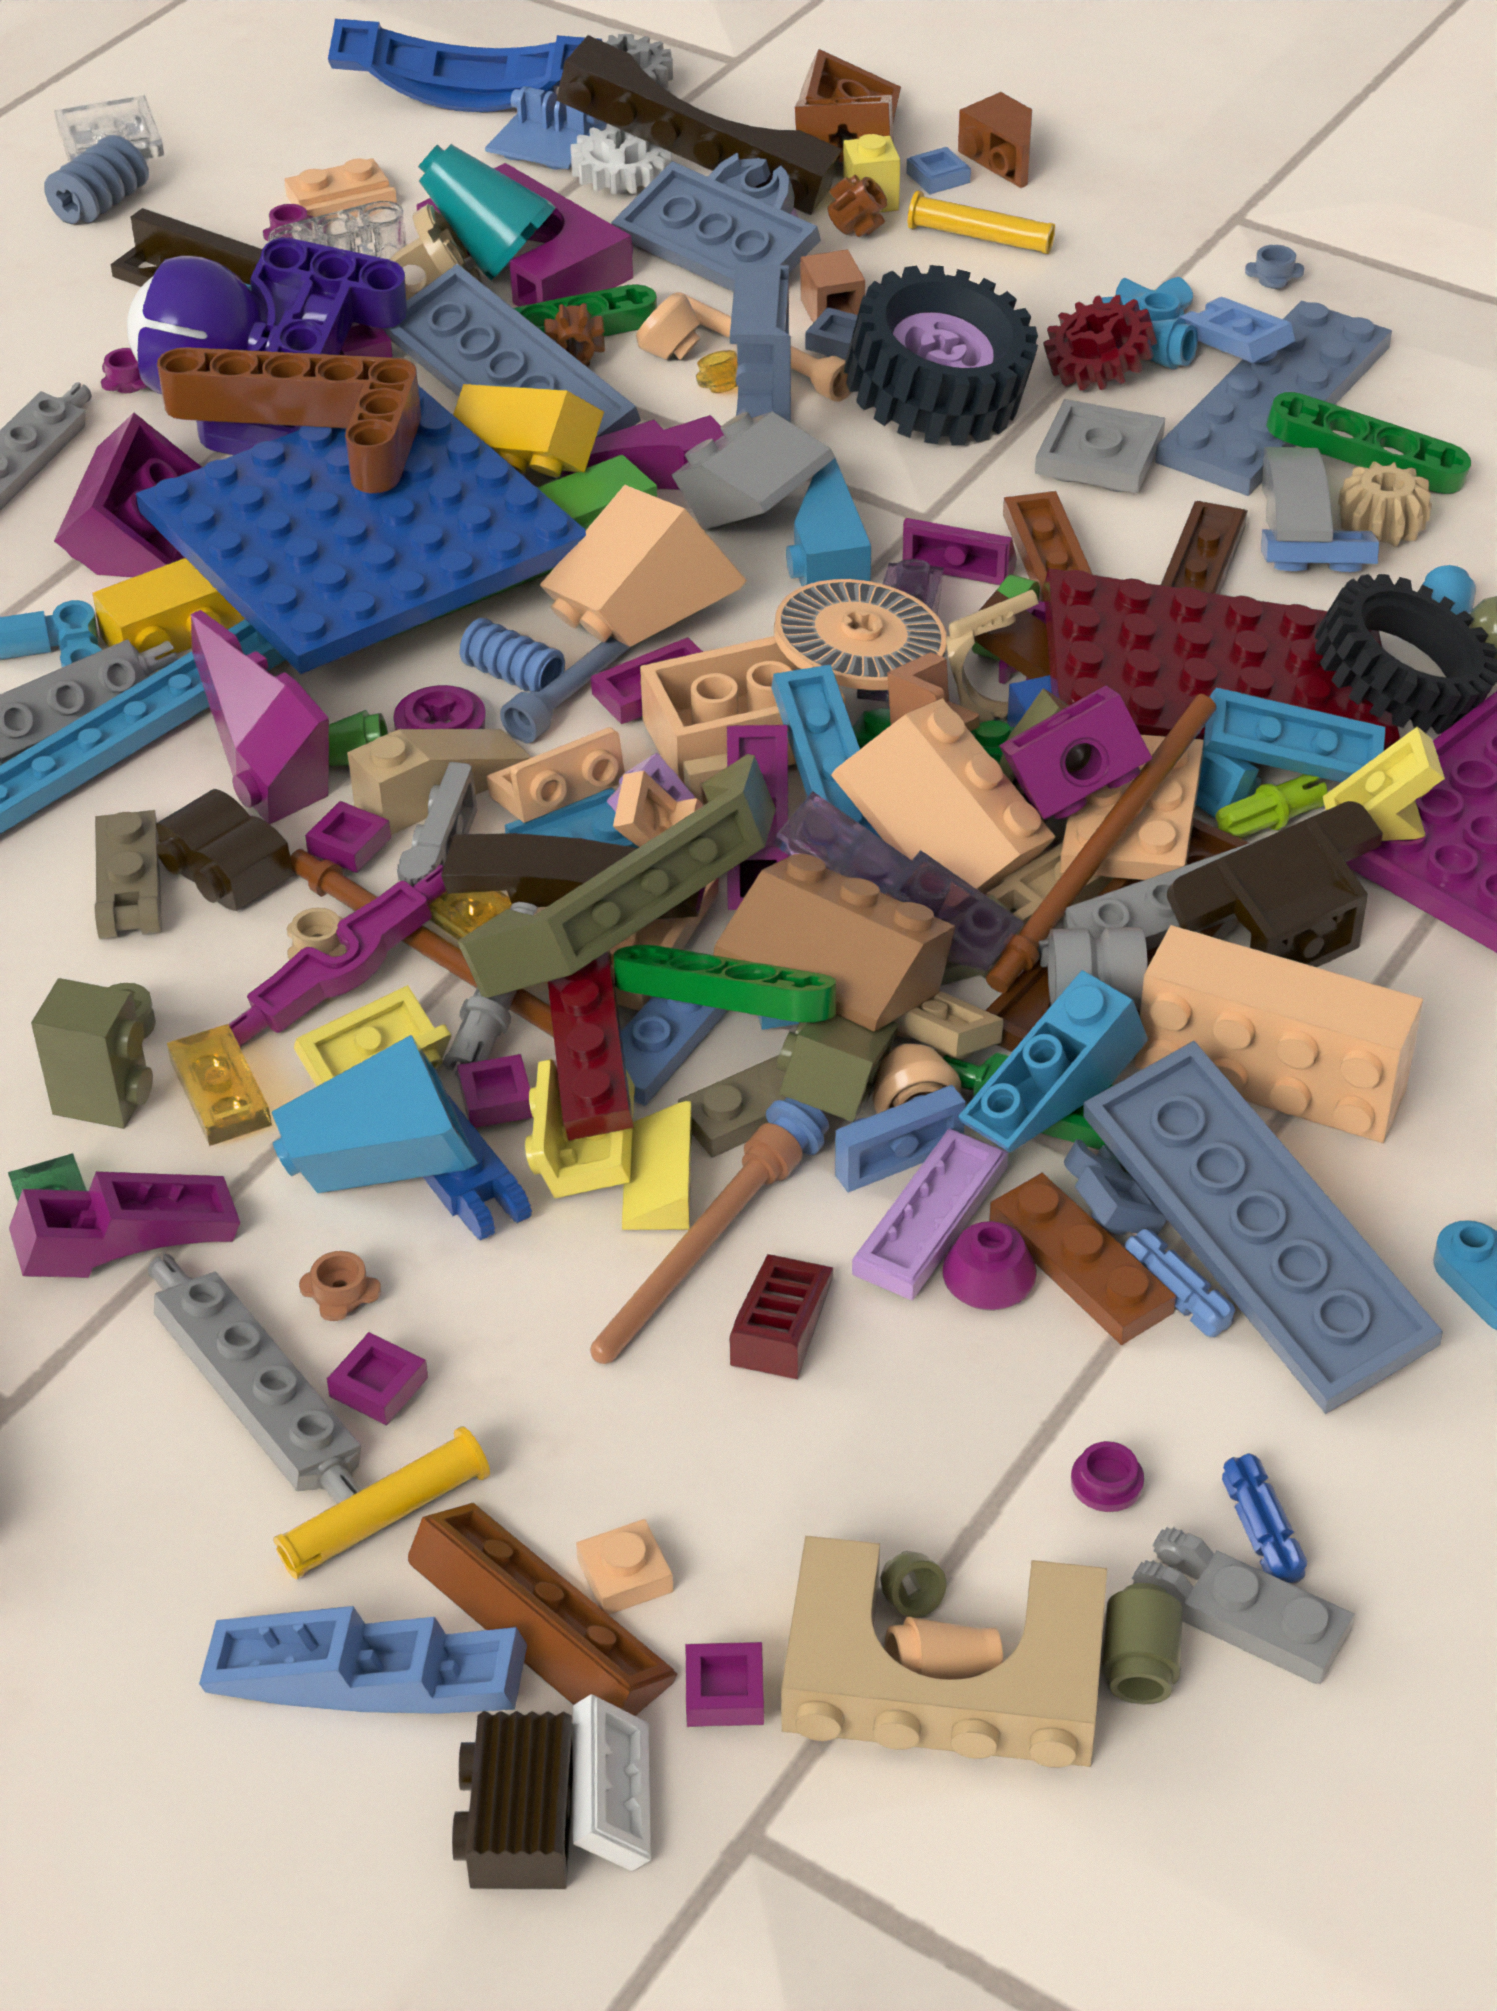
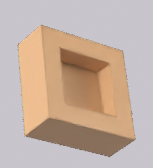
M646 1519L576 1542L577 1560L599 1607L608 1615L673 1592V1575Z

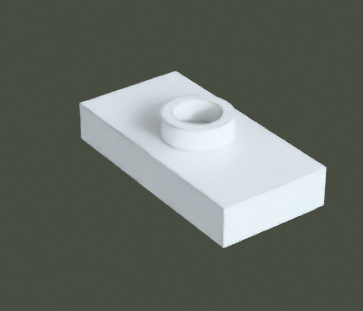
M590 1694L573 1705V1844L627 1870L634 1871L651 1861L649 1723Z

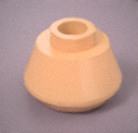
M670 295L646 319L636 333L640 349L665 360H668L675 354L681 360L697 344L701 337L695 330L700 325V322L685 295Z
M900 1045L890 1051L881 1061L873 1095L875 1110L877 1113L904 1104L914 1097L927 1095L950 1085H953L960 1094L961 1081L959 1075L934 1049L925 1045Z

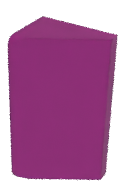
M905 518L903 522L902 567L1001 585L1005 578L1015 571L1017 557L1012 537Z

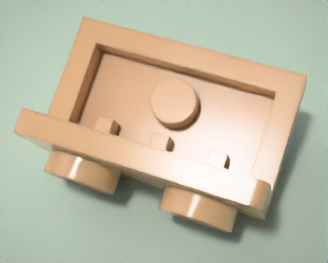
M607 727L487 775L489 796L525 823L619 785V779L625 773L620 736L613 728Z

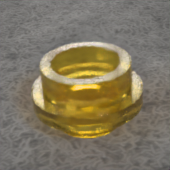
M717 351L704 356L697 362L699 372L696 374V380L699 387L710 388L712 393H723L738 386L736 384L738 368L736 351Z

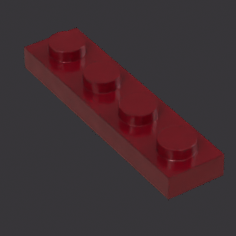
M608 950L572 975L548 981L561 1108L568 1141L634 1128L611 953Z

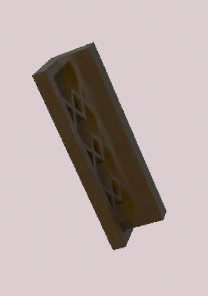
M142 208L130 216L135 247L110 264L112 277L142 287L154 276L158 267L166 259L179 256L203 257L220 263L239 276L245 284L251 285L250 278L261 257L262 249ZM144 262L155 265L152 267L138 268V266Z

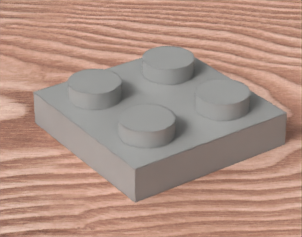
M1064 399L1036 455L1035 474L1054 477L1063 482L1076 481L1102 486L1115 492L1128 491L1138 493L1156 454L1157 444L1164 436L1165 417Z

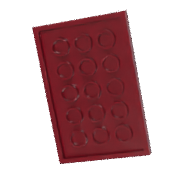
M1048 568L1043 590L1051 692L1068 705L1074 704L1106 685L1120 694L1140 735L1166 737L1197 695L1203 694L1209 697L1217 687L1385 727L1384 751L1400 739L1398 726L1392 724L1391 713L1385 711L1381 718L1369 713L1374 704L1366 699L1357 705L1348 698L1353 688L1347 686L1339 689L1331 681L1336 671H1324L1320 661L1323 655L1316 654L1315 644L1318 640L1314 637L1327 611L1311 609L1301 604L1285 605L1259 601L1243 595L1233 597L1201 592L1192 587L1175 588L1149 584L1133 578L1123 580L1091 575L1082 570L1065 571ZM1368 630L1372 637L1382 646L1379 631ZM1205 726L1195 739L1204 740Z

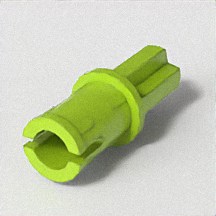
M1302 774L1277 786L1263 784L1256 789L1254 795L1219 809L1215 815L1218 823L1217 828L1240 839L1268 827L1271 830L1282 829L1287 825L1290 818L1325 806L1323 796L1328 793L1327 786L1323 782L1308 788L1309 784L1319 781L1320 778Z

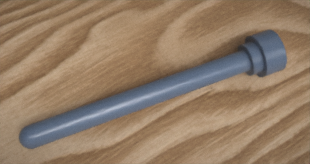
M609 637L606 642H601L540 692L518 693L501 708L500 718L504 728L515 739L524 743L533 742L550 727L553 710L588 683L591 680V676L600 673L631 647Z

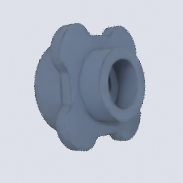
M1266 245L1257 251L1256 262L1246 264L1245 273L1249 277L1259 278L1261 285L1277 289L1286 286L1292 278L1302 277L1304 275V266L1300 263H1295L1296 253L1291 248L1283 245Z

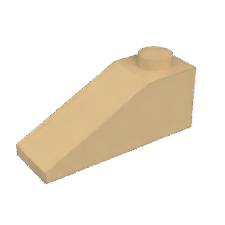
M398 729L347 752L354 806L388 819L391 835L427 818L430 791L433 785L441 784L449 762L466 763L472 766L475 795L488 790L487 775L532 758L502 729Z

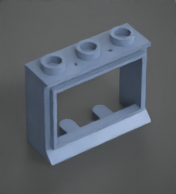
M736 265L730 326V344H737L738 368L736 384L738 385L736 416L748 412L751 418L773 411L791 423L789 265Z

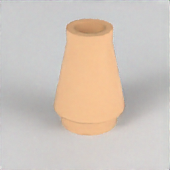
M907 1617L903 1625L889 1626L885 1635L884 1649L895 1661L913 1672L931 1678L948 1680L971 1678L994 1669L1003 1660L1001 1638L996 1628H974Z

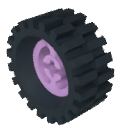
M916 265L904 267L902 277L898 276L894 271H890L883 275L881 284L874 281L868 287L866 296L863 295L844 367V373L848 374L846 384L849 391L858 392L857 404L863 410L872 407L876 408L873 419L883 426H886L891 420L899 424L898 434L910 438L913 430L924 433V442L938 444L940 436H947L950 439L951 445H965L970 434L977 443L988 440L992 430L1000 434L1007 428L1009 420H1014L1018 412L1038 348L1036 344L1038 338L1036 326H1029L1031 315L1026 308L1014 310L1017 299L1008 291L999 296L994 293L996 283L986 278H983L980 284L969 280L971 272L957 269L956 275L951 276L944 274V266L930 265L927 274H921Z

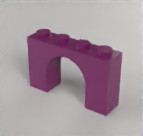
M507 163L494 168L549 200L556 207L528 239V241L545 244L510 260L512 303L520 307L614 288L633 279V245L630 234ZM431 198L416 204L417 211L429 204L433 205L434 209L440 213Z

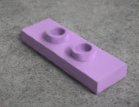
M949 1128L852 1259V1275L913 1301L1007 1169L1008 1152Z

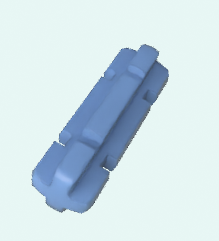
M1142 1229L1136 1236H1131L1126 1241V1250L1176 1295L1175 1307L1185 1316H1189L1192 1313L1193 1316L1190 1321L1206 1336L1216 1337L1234 1322V1305L1218 1290L1209 1292L1208 1290L1212 1285L1173 1249L1165 1252L1168 1244L1150 1229Z

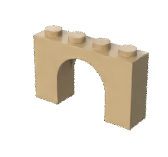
M805 1535L781 1686L782 1732L798 1733L806 1738L817 1741L841 1738L876 1742L886 1748L895 1750L920 1747L955 1751L964 1757L973 1759L998 1756L1033 1760L1040 1765L1052 1768H1061L1069 1765L1091 1767L1096 1725L1107 1568L1031 1560L1025 1627L1022 1638L1013 1653L999 1666L981 1675L965 1679H937L918 1674L899 1664L885 1651L874 1632L879 1591L880 1543Z

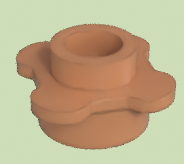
M333 1251L322 1255L313 1263L310 1272L304 1274L299 1281L300 1293L304 1297L313 1298L320 1306L321 1317L328 1321L342 1320L348 1313L357 1309L361 1303H372L381 1295L379 1280L368 1277L363 1260L356 1254L348 1251Z

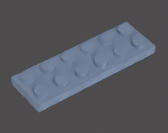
M458 264L406 301V317L400 324L395 327L382 328L392 342L458 397L463 384L566 390L604 411L596 438L635 426L641 421L638 410L633 403Z
M1301 300L1283 318V320L1291 322L1295 342L1281 348L1274 358L1262 363H1250L1242 359L1157 444L1155 463L1249 496L1262 483L1264 447H1296V445L1274 437L1266 426L1274 398L1283 392H1296L1335 405L1389 349L1392 330L1375 325L1366 318L1351 317L1330 310L1323 304Z
M1195 1041L1084 1102V1118L1325 1414L1441 1345L1443 1334L1441 1328Z

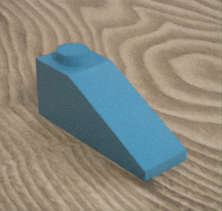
M836 458L813 475L794 521V545L786 547V561L790 578H799L801 586L833 579H855L871 582V543Z

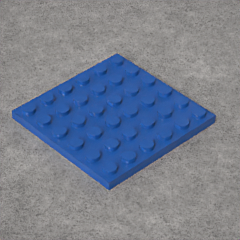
M419 385L421 420L401 479L395 487L388 491L366 493L359 491L352 485L345 438L347 428L303 426L298 431L272 441L260 442L249 450L225 459L211 461L200 469L176 478L164 479L157 483L156 486L136 493L139 512L300 675L554 568L586 536V530Z

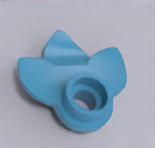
M1181 277L1165 281L1156 290L1148 289L1130 279L1123 278L1115 294L1121 295L1123 305L1133 299L1137 300L1140 310L1147 309L1149 311L1151 321L1177 319L1184 315V309L1193 302V292ZM1102 297L1103 303H1109L1113 297Z

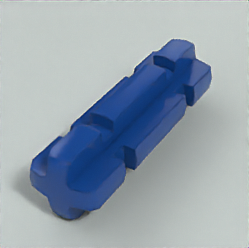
M1250 1453L1240 1458L1231 1457L1224 1463L1223 1468L1225 1471L1222 1474V1481L1230 1498L1239 1502L1234 1507L1255 1553L1259 1556H1264L1259 1561L1263 1571L1287 1583L1301 1581L1305 1577L1304 1569L1307 1566V1558L1299 1541L1295 1538H1289L1294 1533L1293 1528L1273 1486L1270 1483L1264 1482L1269 1477L1261 1460Z

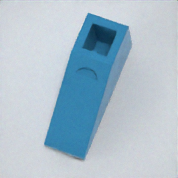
M1081 970L958 1115L960 1122L1011 1153L1084 1105L1085 1101L1108 1089L1148 1041L1133 999Z

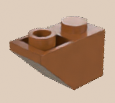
M1003 92L996 93L960 109L958 152L1019 188L1027 186L1032 109Z

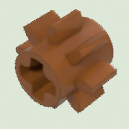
M857 175L852 176L850 179L845 177L829 190L836 200L828 205V214L833 224L842 233L850 235L855 231L857 237L860 238L865 233L867 235L871 234L885 223L883 216L879 212L887 206V199L881 187L873 179L864 177L860 180Z
M582 303L580 306L567 307L561 304L559 305V312L555 320H544L545 334L586 367L590 366V360L594 355V351L598 353L605 351V341L602 335L604 333L603 317L596 316L592 318L587 311L585 303Z

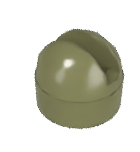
M904 1551L896 1555L892 1560L885 1563L880 1576L881 1589L885 1598L895 1609L907 1617L917 1618L931 1613L939 1606L946 1592L947 1583L943 1570L928 1556L917 1552ZM907 1574L918 1589L909 1596L902 1582Z

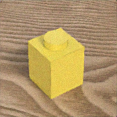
M867 134L859 139L844 140L843 179L845 177L850 179L854 175H857L860 180L864 177L873 179L881 187L887 199V206L880 212L898 211L900 158L891 137Z

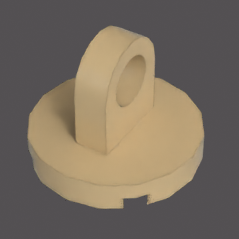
M429 204L416 211L412 218L419 238L397 251L390 258V260L397 262L402 268L407 265H417L425 271V277L420 283L415 285L406 284V301L456 264L460 265L482 283L478 269L473 267L468 271L464 260L469 257L466 252L467 250L442 214L435 210L433 205Z

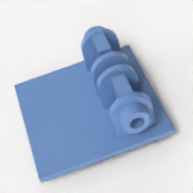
M523 86L521 90L515 89L511 95V106L517 108V114L485 147V152L504 155L509 160H527L545 164L551 169L569 170L572 167L571 144H577V136H590V128L592 127L603 131L606 129L607 123L556 101L557 94L555 92L548 91L545 95L544 90Z

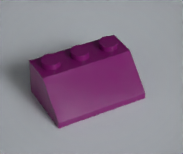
M134 412L97 446L54 542L96 575L136 577L184 559L185 557L139 512L136 493L156 486L157 483L164 479L179 477L200 469L202 466Z

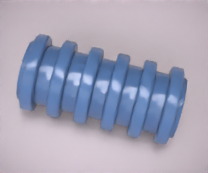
M487 618L474 620L467 627L461 639L459 655L464 664L476 667L483 673H489L494 678L503 679L506 683L516 685L523 691L540 692L565 670V658L561 651L556 648H549L542 642H535L528 636H521L518 632L508 630L503 625L494 624Z

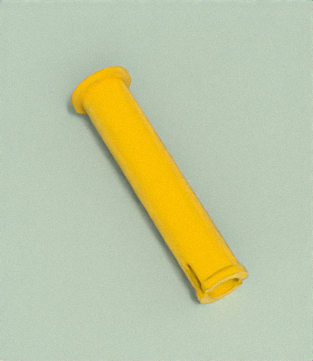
M919 190L913 194L907 218L909 229L914 230L917 226L1041 251L1044 254H1049L1051 251L1056 230L1054 223H1044L924 197L923 191Z
M460 1426L454 1430V1439L290 1531L275 1536L273 1541L277 1546V1553L287 1571L297 1580L303 1577L304 1573L471 1478L476 1477L479 1480L488 1478L490 1476L489 1464L476 1438L466 1427Z

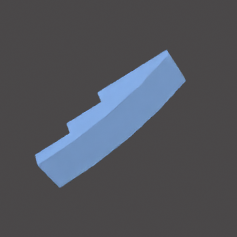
M354 1606L216 1620L199 1685L205 1693L280 1705L355 1712L442 1714L515 1710L527 1643L517 1627L446 1634L435 1617L365 1624Z

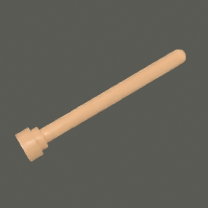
M674 293L685 295L688 298L701 325L730 338L731 316L684 293ZM791 346V369L811 378V383L815 386L817 393L835 402H841L851 394L846 384L848 374L844 373L846 360L837 356L818 359Z

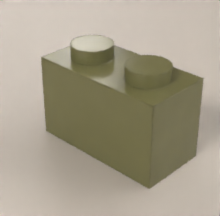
M58 978L31 1022L52 1115L125 1129L137 1106L145 1104L148 1100L153 1083V1073L151 1068L146 1066L142 1047L144 1036L143 1024L137 1020L132 992Z
M837 1014L825 1021L799 1022L795 1033H788L777 1060L776 1069L786 1072L779 1095L854 1122L875 1089L876 1076L881 1061L890 1053L899 1024L892 1021L873 1032Z

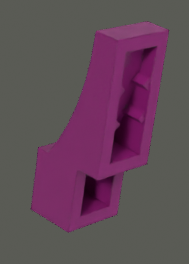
M711 415L665 430L653 419L597 437L586 468L619 455H624L657 485V490H680L672 474L688 462L685 454L696 445L708 439H713L715 442L724 434L720 429L721 425ZM562 471L561 478L576 472Z
M96 1171L89 1191L22 1189L9 1231L22 1276L89 1278L92 1268L135 1253L182 1244L233 1242L241 1222L224 1176Z

